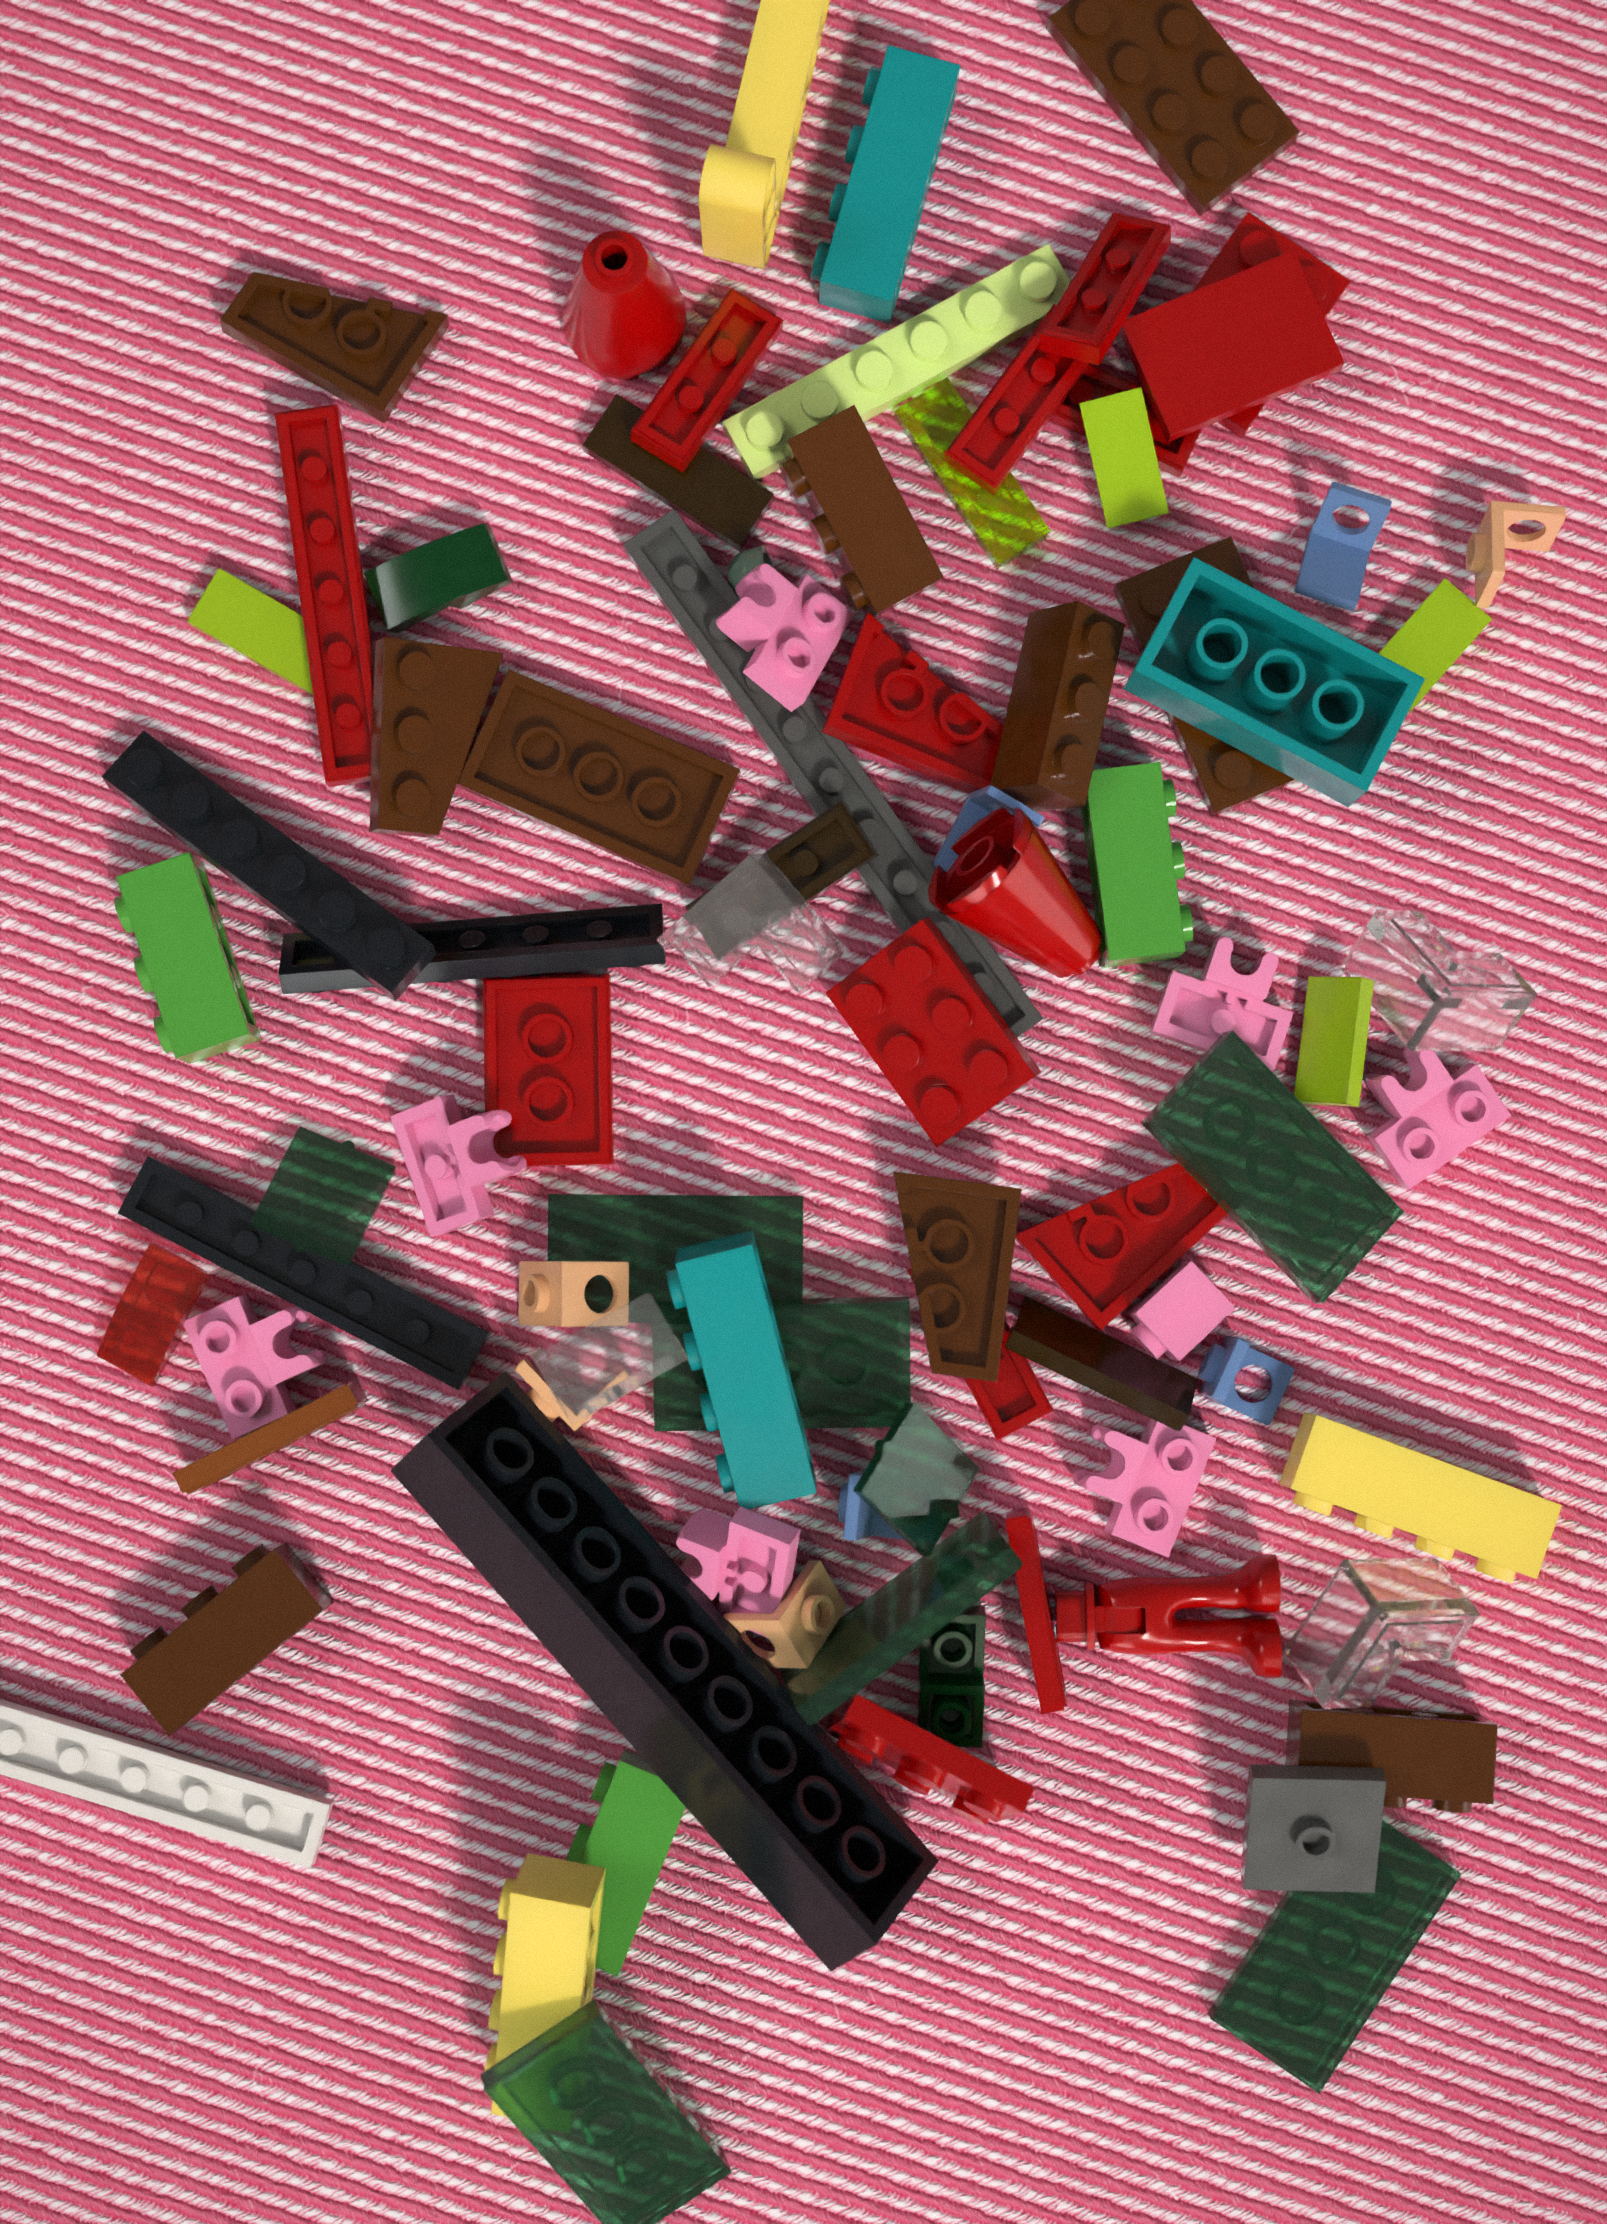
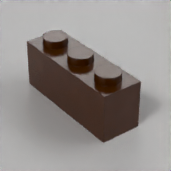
M855 405L786 441L782 451L786 460L779 463L781 473L795 498L805 495L816 516L809 520L812 533L825 555L833 551L835 552L846 573L839 577V583L848 602L855 611L864 608L866 614L869 612L873 617H877L930 589L944 578Z
M1080 601L1029 612L990 785L1035 812L1084 806L1086 804L1125 624Z
M287 1542L270 1552L263 1543L256 1547L231 1568L238 1578L228 1587L218 1593L213 1585L209 1586L181 1609L187 1620L168 1635L161 1626L130 1651L137 1661L120 1675L168 1736L187 1724L334 1603Z
M1289 1700L1285 1765L1382 1768L1386 1779L1384 1807L1404 1808L1407 1807V1798L1432 1800V1808L1455 1813H1469L1472 1811V1803L1493 1804L1498 1725L1481 1714Z

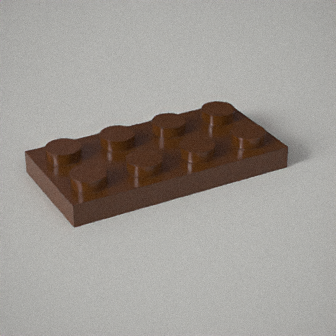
M1070 0L1048 17L1046 26L1048 33L1199 216H1202L1288 149L1298 138L1300 133L1298 128L1192 0Z
M1231 536L1115 584L1113 592L1140 654H1142L1177 585L1194 557L1253 588ZM1166 712L1211 817L1297 782V780Z
M508 669L457 784L465 791L690 888L741 772L740 769Z

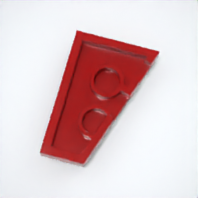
M867 612L861 622L821 732L969 794L990 785L1003 725L964 692L956 693L927 669L930 664L913 649L909 653L883 632L885 626Z
M1196 1154L1016 1234L1015 1240L1097 1330H1102L1242 1200L1201 1155Z

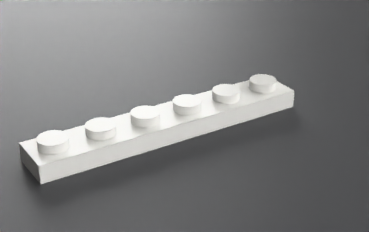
M0 1699L1 1775L307 1868H311L315 1864L334 1803L333 1799Z

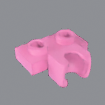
M760 564L737 583L735 591L741 599L728 611L723 612L716 618V625L746 652L755 648L743 673L792 712L807 699L854 613L808 574L792 584L769 564Z
M1217 937L1210 947L1199 980L1175 971L1169 974L1149 1033L1254 1070L1271 1074L1275 1070L1294 1013L1263 1002L1267 998L1279 962L1278 956L1274 953H1267L1254 963L1249 975H1240L1235 972L1230 962L1233 950L1232 940L1228 937Z
M1413 1043L1404 1048L1403 1056L1410 1067V1078L1404 1086H1401L1391 1075H1380L1371 1072L1366 1076V1085L1384 1112L1392 1116L1391 1119L1367 1135V1138L1399 1185L1409 1190L1511 1116L1477 1064L1467 1063L1450 1075L1433 1049L1423 1043Z
M451 1094L439 1096L390 1116L430 1237L446 1234L495 1215L485 1184L514 1175L526 1168L527 1161L523 1156L517 1155L503 1158L494 1149L493 1139L496 1132L507 1127L512 1120L511 1114L506 1110L488 1111L463 1120L455 1095Z
M242 1295L182 1322L232 1440L249 1434L295 1411L296 1407L285 1382L327 1363L328 1355L325 1351L316 1350L309 1354H300L290 1344V1333L296 1326L307 1321L309 1312L293 1306L258 1321L248 1295Z
M1149 1418L1140 1441L1101 1424H1096L1091 1429V1436L1094 1440L1108 1447L1111 1454L1110 1464L1105 1470L1097 1473L1082 1468L1075 1470L1073 1473L1074 1483L1116 1501L1104 1529L1106 1532L1169 1558L1217 1438L1186 1425H1183L1180 1431L1174 1430Z
M742 1506L732 1519L707 1509H700L687 1521L677 1538L676 1545L678 1548L688 1553L680 1569L706 1598L713 1600L719 1592L718 1612L722 1616L725 1613H774L792 1586L800 1529ZM749 1630V1631H751V1632H754V1633H756V1634H759V1635H761V1636L766 1637L765 1635H763V1634L760 1633V1632H757V1631H754V1630Z

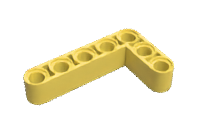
M830 0L760 1L726 146L711 144L703 166L699 189V212L703 255L706 257L763 270L767 266Z

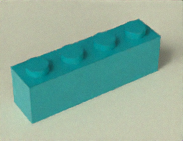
M888 45L882 68L870 67L862 97V105L870 107L865 126L854 124L845 155V163L853 165L848 185L837 182L829 208L828 221L836 223L831 243L819 242L812 266L811 279L820 281V305L884 323H891L957 95L961 65Z
M753 1230L677 1249L676 1269L667 1271V1280L675 1309L687 1307L693 1331L683 1333L684 1345L691 1370L703 1369L709 1392L700 1394L699 1398L707 1431L719 1430L725 1453L716 1455V1464L724 1493L735 1491L739 1508L742 1506L747 1509L817 1493L816 1472Z

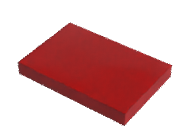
M1295 250L1286 252L1129 317L1119 331L1167 442L1339 372L1345 364Z
M610 974L483 978L485 1112L503 1109L508 1111L512 1117L511 1123L497 1131L494 1136L493 1145L496 1153L503 1158L521 1155L527 1161L526 1167L614 1165Z

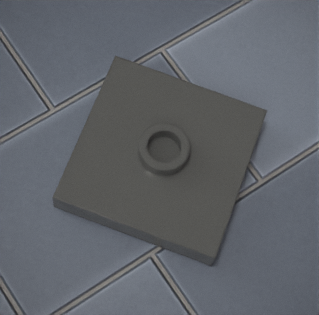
M1249 1764L1240 1874L1243 1889L1375 1893L1386 1788L1383 1769L1370 1767Z

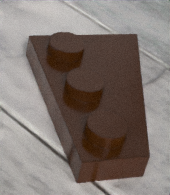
M258 272L251 274L220 319L222 331L226 335L382 423L386 422L449 328L448 314L426 309L425 315L394 309L392 302L369 297L368 303L331 295L326 287Z
M383 637L375 641L369 832L426 838L439 835L504 653Z
M894 1171L895 1187L931 1373L997 1382L1022 1189Z

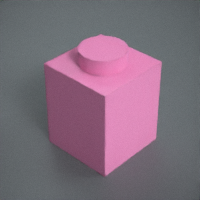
M1191 1260L1182 1261L1127 1314L1138 1324L1130 1331L1131 1334L1152 1357L1157 1360L1165 1353L1170 1360L1180 1361L1231 1314L1236 1307Z

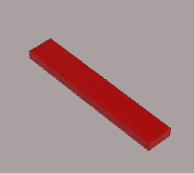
M337 404L275 413L325 783L328 787L368 782L371 781L375 654L341 411Z

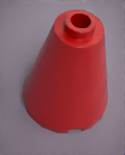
M623 231L601 233L587 245L564 299L562 322L567 341L580 362L603 377L626 381L639 378V374L648 372L656 367L659 370L670 362L683 341L687 317L681 290L671 275L633 235Z
M1016 807L1015 815L1009 813L1005 808H1001L977 821L959 837L951 847L959 857L947 872L938 865L932 875L927 891L929 902L940 913L1056 977L1063 978L1072 974L1077 976L1092 967L1100 954L1099 945L1102 933L1028 815Z

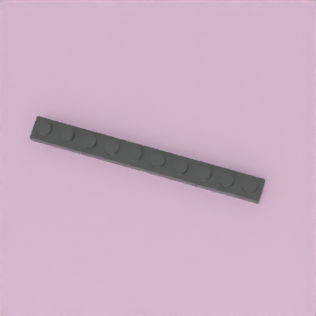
M671 510L625 542L623 548L626 555L814 815L818 817L840 801L846 802L879 854L878 857L855 872L902 935L918 921L929 916L1017 1038L1041 1022L1043 1017L986 938L940 913L929 902L927 891L936 869L844 742L821 732L826 718L810 695H808L802 705L790 712L743 673L755 648L746 652L716 625V618L723 612L728 611L740 599L676 510Z

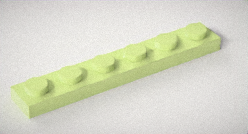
M1048 243L724 420L723 430L750 478L756 482L780 468L779 463L786 460L782 453L786 441L853 405H855L863 422L1035 329L1053 304H1058L1071 281Z

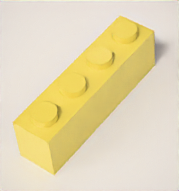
M1307 1412L1303 1413L1279 1482L1280 1485L1296 1490L1292 1502L1294 1504L1326 1516H1330L1333 1505H1337L1357 1513L1353 1523L1354 1526L1389 1539L1394 1527L1418 1535L1414 1548L1449 1561L1452 1560L1455 1549L1478 1557L1474 1570L1511 1584L1516 1572L1537 1579L1562 1508L1561 1504Z
M527 1853L517 1878H507L504 1882L499 1901L498 1918L508 1921L507 1934H502L499 1939L493 1966L494 1975L503 1976L502 1989L498 1988L495 1992L489 2016V2029L498 2031L497 2043L493 2042L490 2047L484 2073V2083L494 2085L491 2114L569 2129L584 2086L606 1869L604 1867Z

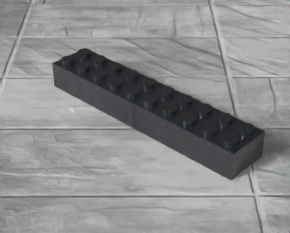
M504 1371L431 1430L390 1471L830 1972L876 1946L939 1860L513 1378Z

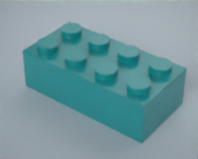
M1194 557L1177 585L1123 689L1349 808L1368 791L1426 678Z

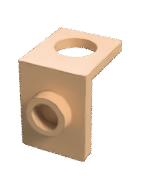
M1491 500L1477 532L1472 533L1469 538L1466 551V570L1475 572V607L1489 608L1505 575V548L1549 551L1566 518V507ZM1521 520H1536L1544 524L1542 529L1530 534H1517L1508 529L1513 523Z
M520 1261L519 1325L555 1327L627 1326L629 1323V1263ZM596 1275L604 1276L610 1282L613 1290V1297L609 1307L600 1313L592 1311L586 1304L584 1297L588 1281Z
M523 1359L514 1368L532 1387L527 1393L528 1397L551 1423L560 1416L574 1432L583 1426L633 1377L626 1369L623 1370L579 1413L528 1359Z
M809 1560L774 1613H725L723 1617L768 1668L807 1669L846 1609V1604L820 1560ZM746 1630H754L765 1635L774 1645L775 1651H766L757 1647L748 1638Z

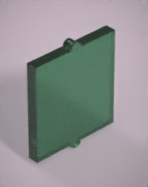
M299 1126L251 1220V1226L294 1243V1249L297 1252H303L308 1249L350 1266L396 1172V1166L354 1149L352 1141L346 1140L341 1144Z
M905 1402L884 1439H878L875 1442L876 1452L853 1491L920 1555L930 1556L950 1519H955L959 1516L960 1510L958 1506L980 1468L915 1403Z

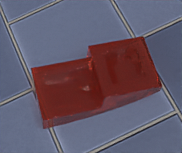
M150 1243L116 1307L96 1356L144 1383L155 1386L186 1332L182 1327L212 1274L159 1244Z

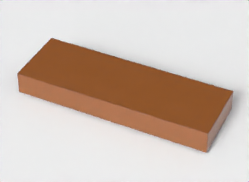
M359 1381L347 1383L172 1474L182 1493L186 1492L188 1495L200 1491L366 1406L365 1402L368 1399Z

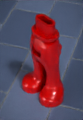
M1276 1554L1255 1556L1238 1571L1227 1574L1198 1577L1136 1576L1110 1580L1098 1584V1587L1093 1582L1084 1581V1590L1055 1591L1056 1641L1085 1642L1086 1650H1095V1641L1098 1639L1100 1649L1134 1655H1163L1185 1652L1230 1653L1241 1656L1257 1676L1280 1678L1282 1670V1642L1280 1627L1275 1615H1251L1239 1618L1183 1620L1177 1619L1174 1616L1177 1610L1207 1607L1235 1610L1244 1608L1262 1613H1278L1281 1603L1278 1558Z

